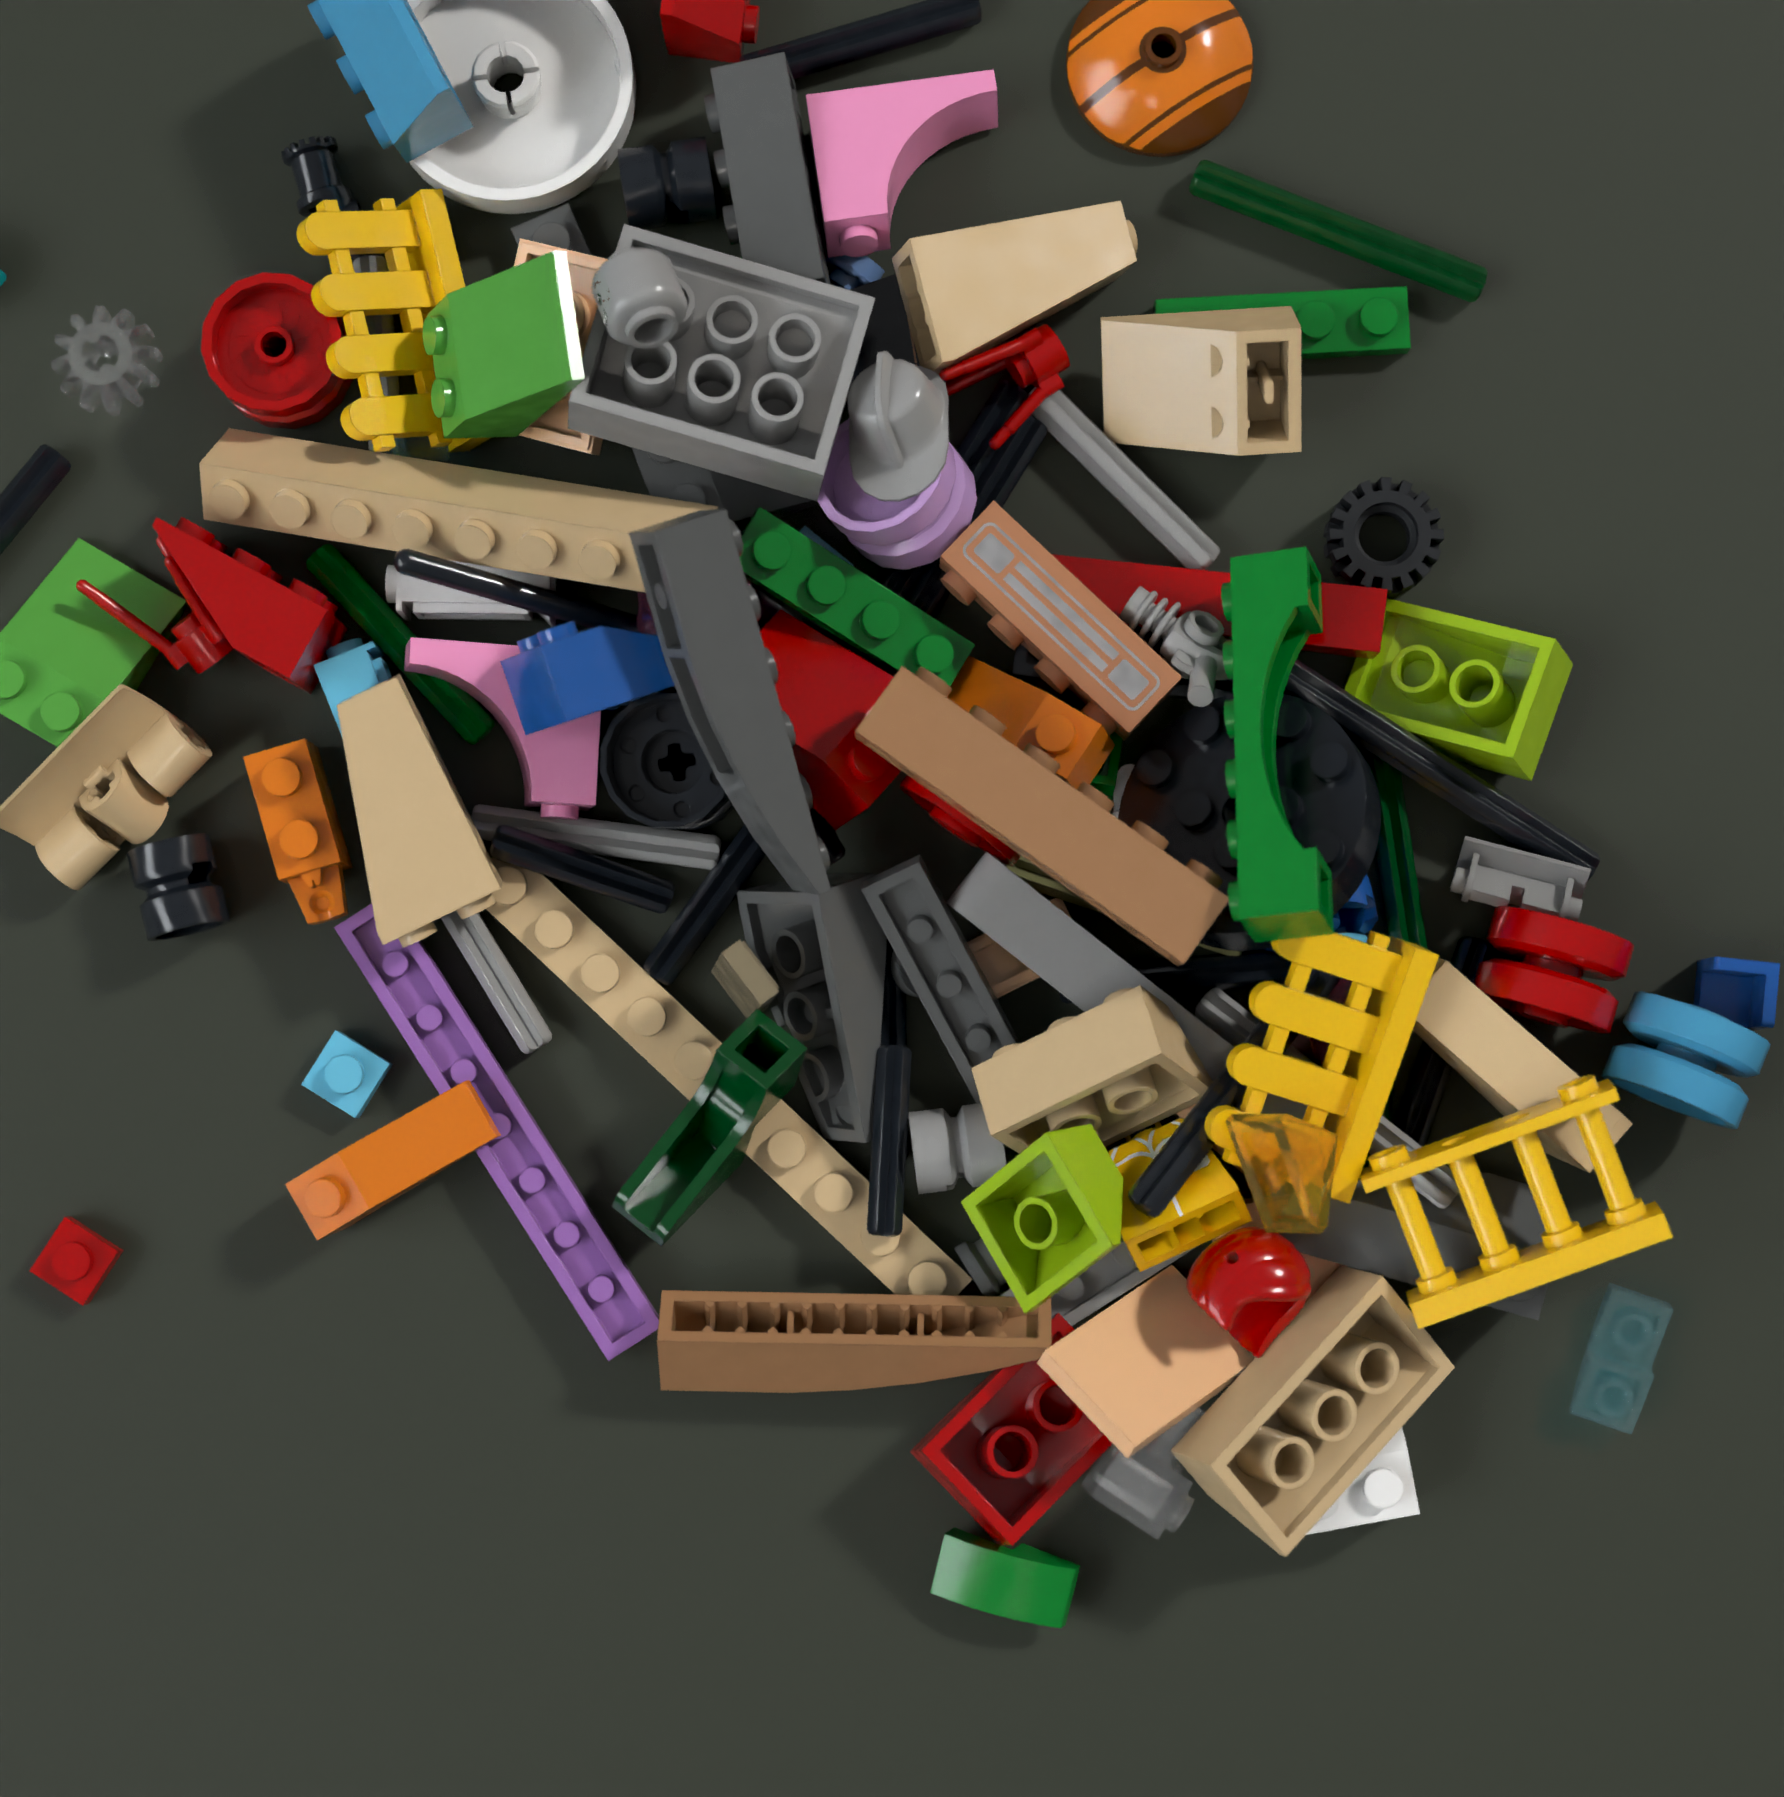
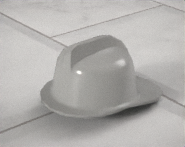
M878 352L876 363L863 370L850 386L847 396L850 417L849 461L854 480L866 494L880 501H903L919 495L933 484L946 464L949 448L948 392L945 382L935 371L914 365L902 359H894L889 352Z

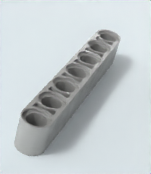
M984 853L946 901L947 904L1084 1012L1102 1004L1108 995L1117 990L1135 988L1141 985L1169 1007L1212 1081L1216 1079L1226 1066L1227 1057L1234 1048L1231 1044L989 853ZM1268 1093L1260 1116L1300 1128L1308 1105Z

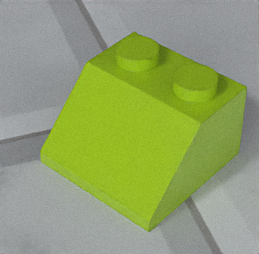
M1091 1124L1046 1132L961 1201L1025 1314L1033 1312L1121 1243L1124 1178Z

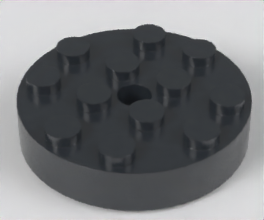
M1233 694L1215 698L1205 707H1195L1170 723L1153 739L1132 769L1125 785L1118 819L1130 828L1138 820L1162 835L1169 842L1164 852L1184 866H1186L1190 859H1194L1217 874L1223 880L1218 890L1228 896L1229 883L1231 881H1238L1237 859H1232L1227 842L1228 820L1236 819V811L1234 810L1236 798L1232 799L1230 797L1225 776L1226 761L1228 759H1235L1234 739L1229 738L1224 719L1225 700L1233 699ZM1283 694L1276 733V766L1281 800L1295 839L1303 849L1317 847L1332 872L1334 916L1359 888L1373 861L1381 828L1379 792L1368 763L1341 726L1315 705L1300 698ZM1229 901L1199 942L1213 948L1231 951H1253L1272 948L1271 941L1255 943L1242 923L1233 920Z

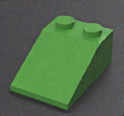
M566 251L549 252L451 292L427 314L424 320L423 345L426 353L433 356L436 377L431 390L432 409L435 416L441 418L444 438L517 437L585 379Z
M80 538L77 539L0 632V714L56 747L117 686L124 684L137 691L160 652L79 592L76 588L77 581L81 579L88 581L166 639L169 638L172 633L171 628L178 623L188 606L185 599Z

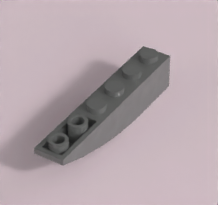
M726 509L699 510L629 532L666 665L689 724L718 782L752 837L792 890L818 895L831 891L826 873L830 868L829 854L821 838L816 835L809 811L813 806L812 792L807 780L799 773L792 750L796 742L795 731L790 718L781 710L775 684L778 681V669L774 657L764 647L757 623L761 615L760 604L754 589L746 583L740 561L743 553V543L737 526L728 518Z

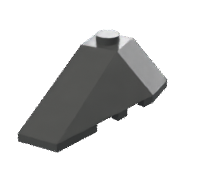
M876 873L827 874L831 891L821 895L792 890L786 881L741 889L736 893L746 944L780 987L778 989L779 993L776 995L780 1004L771 1008L776 1023L780 1027L787 1025L793 1037L807 1047L798 1077L824 1139L867 1143L872 1141L876 1063L877 1050L881 1046L887 937L861 891L862 881L875 876Z

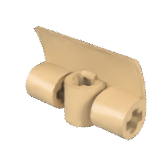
M121 684L98 705L0 806V828L35 846L37 855L47 870L64 885L79 891L120 850V845L125 839L131 844H140L156 833L167 816L169 805L166 798L174 796L212 757V752L204 740L186 723L148 697Z

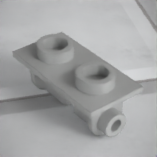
M1465 836L1450 891L1462 894L1461 901L1468 902L1469 899L1495 907L1512 904L1520 906L1522 909L1538 911L1577 922L1583 903L1582 896L1591 868Z

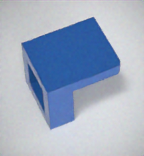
M1710 957L1697 960L1693 1005L1717 1013L1750 1030L1773 1028L1776 1015L1780 963L1727 957Z

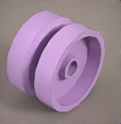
M849 418L839 425L818 497V503L829 520L847 536L852 545L864 557L883 568L908 570L934 562L971 523L977 502L973 473L949 442L946 464L933 484L919 495L903 501H880L866 494L853 478L849 461Z

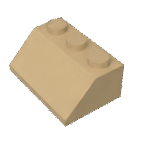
M1141 985L1135 988L1117 990L1108 995L1102 1004L1078 1016L1058 1019L1048 1027L1047 1031L1023 1043L1001 1047L994 1052L991 1059L971 1068L990 1135L1019 1154L1046 1132L1086 1124L1093 1126L1106 1147L1136 1131L1196 1104L1213 1082L1169 1007Z

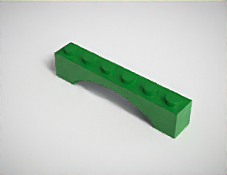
M1306 546L1230 557V582L1222 584L1221 599L1225 618L1228 622L1231 621L1232 640L1224 641L1223 643L1225 672L1229 680L1233 679V699L1225 700L1224 703L1225 726L1229 738L1234 739L1235 759H1228L1225 765L1227 789L1232 799L1236 798V819L1228 820L1227 822L1228 848L1232 859H1237L1238 881H1231L1228 886L1231 916L1234 921L1242 923L1255 943L1334 934L1332 872L1317 847L1303 849L1295 839L1282 804L1276 766L1278 717L1290 672L1311 634L1323 633L1321 574Z

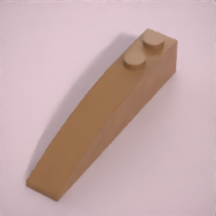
M662 1290L657 1336L661 1390L798 1393L897 1386L987 1372L1038 1360L1043 1352L1052 1346L1051 1298L1033 1312L1025 1314L1016 1297Z

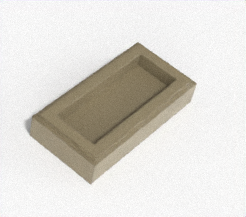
M740 939L720 954L711 971L746 1019L756 1009L761 1012L765 1011L779 993L778 989L780 987L746 942H741Z

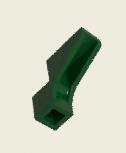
M756 1009L716 1049L711 1066L694 1096L620 1189L612 1207L662 1247L743 1163L754 1127L794 1087L807 1047L760 1010Z

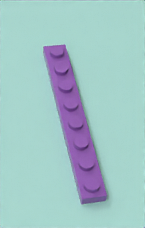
M372 903L335 926L334 929L438 1093L441 1095L458 1084L470 1080L501 1136L477 1149L476 1153L607 1360L613 1359L658 1330L659 1315L421 940L407 947H402L398 938L383 945L377 934Z

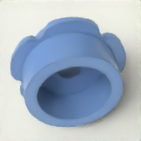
M827 255L826 257L827 264L834 268L829 275L830 282L837 287L847 290L879 280L885 273L868 256L849 257L845 255L828 258Z

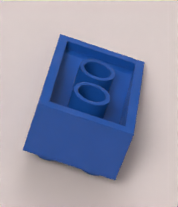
M575 621L541 631L536 635L517 641L520 654L500 661L525 735L674 686L658 636L605 626H598L578 633Z

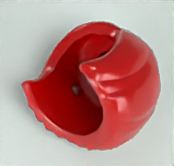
M1245 1227L1224 1234L1213 1241L1198 1256L1189 1271L1187 1289L1192 1299L1210 1318L1214 1319L1224 1330H1227L1242 1347L1252 1352L1253 1356L1260 1358L1272 1341L1294 1320L1304 1307L1307 1297L1311 1293L1309 1282L1311 1276L1303 1255L1284 1236L1269 1229Z

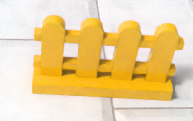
M420 189L397 207L394 198L379 199L373 204L374 210L340 211L337 200H322L316 205L317 212L309 215L298 225L296 235L300 246L307 253L315 256L328 255L332 274L325 276L313 286L311 299L313 305L321 314L327 317L343 318L347 336L340 338L329 346L326 352V362L329 369L336 376L342 379H357L361 398L346 406L341 413V425L345 433L357 441L372 440L374 452H384L396 447L395 438L428 436L431 448L446 446L448 453L470 451L490 439L444 438L441 418H437L432 409L431 390L436 377L433 356L426 353L423 345L424 320L427 314L447 294L466 287L442 189ZM385 254L389 272H354L350 255ZM399 314L403 333L369 335L365 316ZM414 375L418 394L384 396L380 377Z
M1371 930L1366 942L1336 932L1330 935L1271 941L1274 951L1285 959L1292 961L1284 985L1273 981H1264L1256 985L1249 995L1248 1003L1251 1012L1257 1018L1269 1023V1027L1262 1047L1243 1043L1234 1047L1227 1057L1226 1066L1230 1076L1247 1086L1239 1109L1228 1105L1217 1106L1208 1113L1204 1123L1205 1132L1209 1139L1218 1146L1225 1148L1222 1159L1227 1163L1242 1167L1245 1156L1248 1155L1284 1166L1285 1170L1282 1178L1286 1181L1302 1186L1305 1179V1182L1326 1197L1349 1204L1439 958L1438 954L1419 945L1393 936L1391 939L1386 935ZM1312 968L1352 981L1344 1004L1304 992ZM1290 1031L1330 1043L1322 1066L1282 1054ZM1268 1093L1308 1105L1300 1128L1260 1116Z

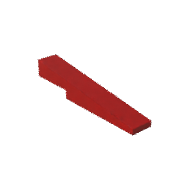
M1052 554L1118 617L1134 592L1141 586L1150 593L1152 591L1158 593L1157 599L1154 602L1156 605L1163 598H1167L1169 601L1165 609L1167 612L1176 602H1179L1181 608L1176 616L1177 619L1186 612L1197 610L1213 615L1223 625L1224 633L1222 636L1232 639L1231 621L1228 622L1225 618L1221 599L1222 584L1230 582V573ZM1321 582L1323 633L1311 634L1301 650L1374 659L1381 649L1388 589Z

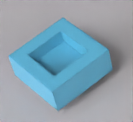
M335 1030L301 1085L352 1117L360 1118L393 1064L342 1032Z

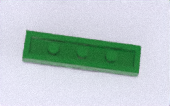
M1407 286L1156 299L1154 303V314L1292 306L1301 326V359L1407 354L1411 349Z
M761 507L755 510L741 533L743 553L740 561L747 580L895 674H897L902 666L913 674L916 673L919 667H923L949 686L952 685L974 648V643Z

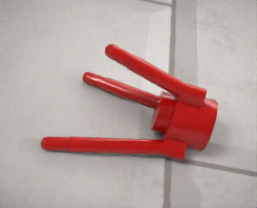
M1042 324L1017 339L942 369L939 376L943 381H947L945 384L948 396L1006 368L1021 388H1025L1030 384L1037 387L989 440L990 448L996 450L1019 429L1046 398L1064 388L1063 381L1058 374L1070 367V360L1055 332L1048 325Z
M159 536L156 539V543L165 557L164 564L192 610L190 614L171 628L172 633L177 637L174 643L84 579L77 581L76 588L79 592L163 653L176 670L188 662L197 674H200L234 649Z

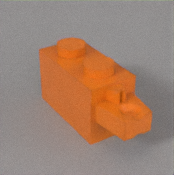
M304 738L243 756L278 880L291 886L308 924H321L348 915L343 870L352 868V863L318 747Z

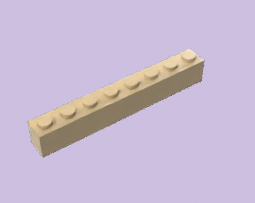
M232 428L225 432L199 463L204 520L397 552L402 549H411L446 560L645 592L629 532L699 510L718 509V506Z

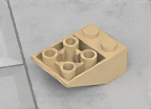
M1292 306L1100 317L1103 431L1113 443L1235 456L1302 452L1301 326Z

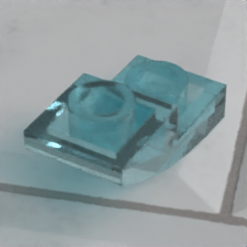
M1609 1282L1579 1370L1569 1408L1570 1414L1632 1435L1655 1377L1651 1367L1674 1311L1670 1303Z

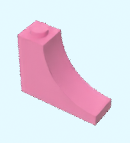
M994 69L806 95L809 131L828 258L845 255L849 257H863L874 251L891 249L890 225L894 206L901 190L914 171L927 158L951 142L973 133L998 128V95Z
M411 637L405 646L404 671L433 676L457 686L479 701L502 726L511 741L521 768L524 785V806L541 807L540 818L578 820L579 810H589L596 806L601 710L525 735L500 662L520 654L517 645Z

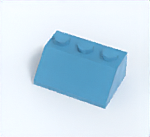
M315 0L307 5L324 38L327 40L336 35L346 55L336 59V62L353 93L356 95L365 90L375 110L365 114V117L383 150L394 145L406 163L474 127L407 0Z

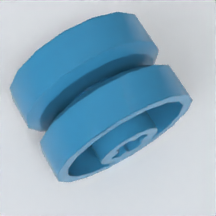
M1642 991L1634 992L1623 1024L1634 1037L1655 1047L1656 1050L1632 1043L1615 1045L1612 1047L1601 1076L1604 1079L1609 1078L1613 1085L1664 1108L1716 1126L1738 1129L1749 1098L1738 1084L1715 1073V1071L1740 1078L1759 1075L1771 1046L1768 1040L1717 1013L1699 1006Z

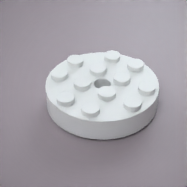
M407 0L474 126L409 162L416 172L434 189H442L443 195L480 211L499 214L531 213L562 204L577 196L597 181L611 166L618 155V149H622L633 121L636 106V77L629 43L623 26L607 0ZM507 73H517L524 77L521 85L517 89L510 91L512 103H509L506 92H499L493 89L496 80Z

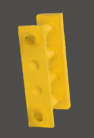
M1595 1075L1579 1077L1557 1087L1556 1090L1559 1097L1410 1152L1407 1151L1405 1144L1386 1148L1368 1157L1370 1166L1363 1168L1360 1174L1366 1193L1386 1186L1420 1277L1415 1280L1417 1287L1406 1291L1409 1306L1418 1329L1673 1238L1665 1215L1657 1202L1653 1201L1644 1205L1641 1198H1634L1600 1110V1107L1620 1101L1617 1090L1609 1078L1597 1082ZM1573 1117L1576 1120L1609 1206L1604 1211L1606 1219L1582 1228L1578 1221L1570 1220L1537 1134L1538 1130ZM1508 1141H1512L1546 1230L1541 1234L1543 1242L1521 1250H1517L1515 1244L1507 1243L1473 1155ZM1445 1164H1449L1483 1252L1478 1257L1480 1265L1458 1273L1454 1272L1453 1267H1445L1411 1179L1415 1175Z

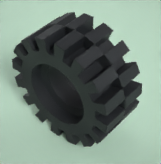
M1381 477L1375 483H1371L1370 480L1360 483L1353 491L1349 490L1342 497L1330 514L1329 522L1325 526L1323 537H1326V545L1323 550L1325 559L1330 558L1332 561L1331 572L1336 578L1341 575L1347 581L1345 585L1388 589L1387 598L1397 596L1404 590L1406 592L1409 591L1431 571L1432 566L1438 561L1442 551L1439 550V545L1444 540V528H1438L1437 522L1441 519V515L1437 507L1431 510L1427 504L1430 497L1423 490L1418 495L1411 490L1413 483L1402 480L1400 484L1391 483L1392 477ZM1376 515H1387L1400 522L1406 532L1407 544L1404 553L1399 558L1382 562L1372 559L1363 551L1359 541V532L1363 522L1368 518Z

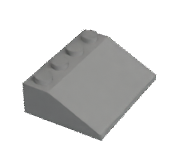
M624 224L616 251L627 247L649 248L658 250L671 260L688 303L686 317L669 341L655 348L641 349L632 345L622 344L609 335L600 311L597 308L582 356L585 379L571 391L569 398L568 429L818 501L875 298Z

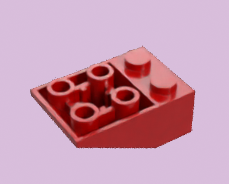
M156 517L152 524L153 528L230 645L257 666L311 695L319 681L313 665L327 660L326 651L339 644L348 630L334 616L338 607L329 602L327 596L297 579H293L288 588L281 585L280 582L283 577L271 570L269 564L240 548L235 550L232 557L224 554L228 547L214 539L215 535L183 517H180L176 526Z

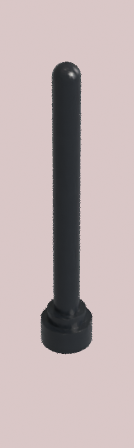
M411 549L398 551L393 559L395 569L403 575L567 622L575 621V624L591 629L605 626L658 636L652 614L649 618Z

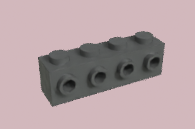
M785 52L710 68L714 93L704 95V102L712 133L721 132L724 149L713 151L721 188L730 187L733 205L723 206L724 222L730 244L740 243L742 259L830 284L796 85Z

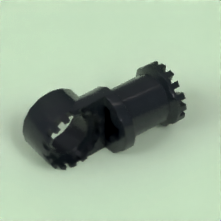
M312 136L309 137L310 144H306L305 140L301 139L298 140L299 144L293 142L290 144V147L281 151L283 163L292 167L301 198L297 201V209L300 215L307 217L317 212L316 205L322 200H337L340 211H362L358 200L353 198L351 189L343 186L334 154L338 151V145L334 137L326 136L323 138V136H318L315 140V137ZM352 254L350 256L351 260H354L358 257L372 254Z

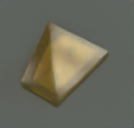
M1231 1114L1225 1122L1265 1232L1322 1234L1328 1227L1338 1134L1289 1114Z

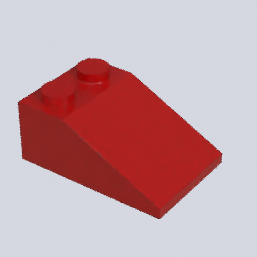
M779 610L760 629V634L764 647L771 652L777 665L778 681L775 684L781 710L788 715L794 727L796 742L792 750L798 771L805 777L810 786L813 797L812 807L837 830L870 807L901 772L900 769L855 738V731L894 677L783 610Z
M1056 1313L1051 1318L1052 1345L1075 1330L1060 1313ZM1039 1359L995 1369L954 1406L910 1451L999 1545L1013 1546L1113 1444L1037 1364Z

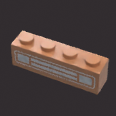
M994 500L940 556L939 567L946 573L940 579L943 585L966 606H969L975 600L992 616L987 625L994 634L1013 650L1022 644L1039 660L1034 666L1038 675L1060 694L1066 688H1069L1086 704L1080 712L1102 724L1109 736L1115 732L1125 741L1180 682L1182 678L1180 674Z

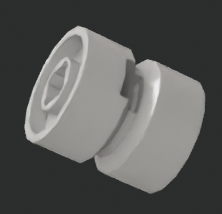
M981 1103L962 1105L957 1117H950L943 1108L909 1112L908 1120L918 1194L953 1190L958 1178H965L972 1187H979L1006 1165L1004 1144L990 1135Z

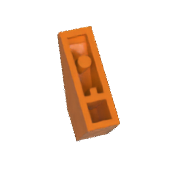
M968 656L950 686L952 691L948 695V699L968 713L974 705L990 713L1006 726L1001 736L1023 751L1029 743L1048 754L1061 766L1055 775L1075 789L1082 782L1091 784L1115 747L1114 742L1102 724L1051 694L971 656Z
M466 1080L335 1153L285 1185L318 1241L348 1228L501 1136L470 1080Z

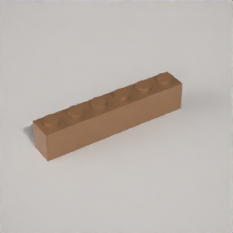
M902 666L855 731V738L1176 966L1184 964L1228 902V896L1218 890L1223 880L1209 868L1194 859H1190L1186 866L1168 855L1164 850L1169 842L1143 822L1136 820L1130 828L1109 812L1115 804L1091 785L1082 782L1075 789L1055 775L1061 766L1036 746L1028 743L1022 751L1001 736L1006 726L984 709L974 705L968 713L947 698L952 688L935 674L923 667H919L916 673L913 674Z

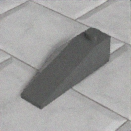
M1480 1172L1507 1243L1515 1244L1517 1250H1521L1543 1242L1541 1234L1546 1230L1529 1185L1491 1173ZM1359 1179L1349 1204L1326 1197L1307 1182H1303L1302 1186L1295 1183L1291 1184L1278 1234L1288 1239L1300 1253L1417 1286L1415 1280L1420 1277L1386 1186L1366 1193L1361 1179ZM1416 1191L1445 1267H1453L1454 1272L1458 1273L1480 1265L1478 1257L1483 1252L1460 1193L1448 1207L1441 1209ZM1549 1282L1485 1306L1539 1321Z

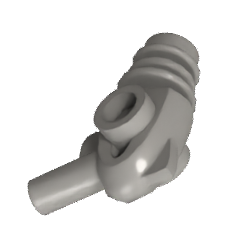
M1140 586L1125 605L1119 618L1129 624V628L1133 631L1139 625H1142L1143 627L1139 633L1140 638H1145L1151 631L1153 634L1148 642L1151 648H1154L1163 639L1159 654L1164 657V660L1182 678L1189 679L1187 693L1189 702L1197 707L1209 705L1214 697L1216 680L1228 679L1223 663V643L1227 641L1222 636L1224 633L1223 625L1213 615L1199 610L1186 612L1177 619L1176 616L1181 608L1179 602H1176L1167 612L1165 611L1169 603L1167 598H1163L1156 605L1154 602L1157 599L1158 593L1156 591L1150 593Z

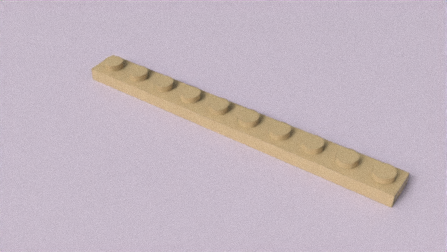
M491 858L503 882L501 889L492 893L496 903L486 910L690 1101L705 1078L716 1049L722 1042L543 874ZM782 1099L754 1127L746 1154L895 1295L957 1296L971 1282L972 1277L904 1213L900 1235L886 1237L869 1234L867 1231L869 1181Z

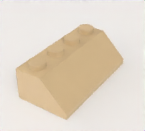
M1340 1265L1305 1303L1294 1320L1272 1341L1262 1357L1255 1358L1170 1451L1210 1498L1278 1554L1286 1557L1455 1367L1424 1328L1418 1329L1412 1312L1382 1275Z

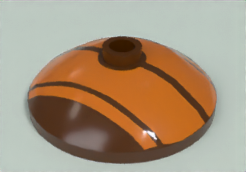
M1090 0L1081 11L1072 28L1066 54V76L1069 91L1076 108L1086 123L1099 136L1112 145L1127 152L1149 157H1169L1189 153L1205 146L1220 136L1235 120L1242 109L1249 92L1253 74V50L1250 36L1239 12L1229 0ZM1164 41L1173 47L1174 54L1168 58H1160L1153 53L1151 47L1157 42Z

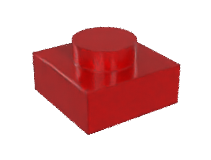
M66 1216L29 1271L82 1306L89 1305L124 1250L75 1218Z

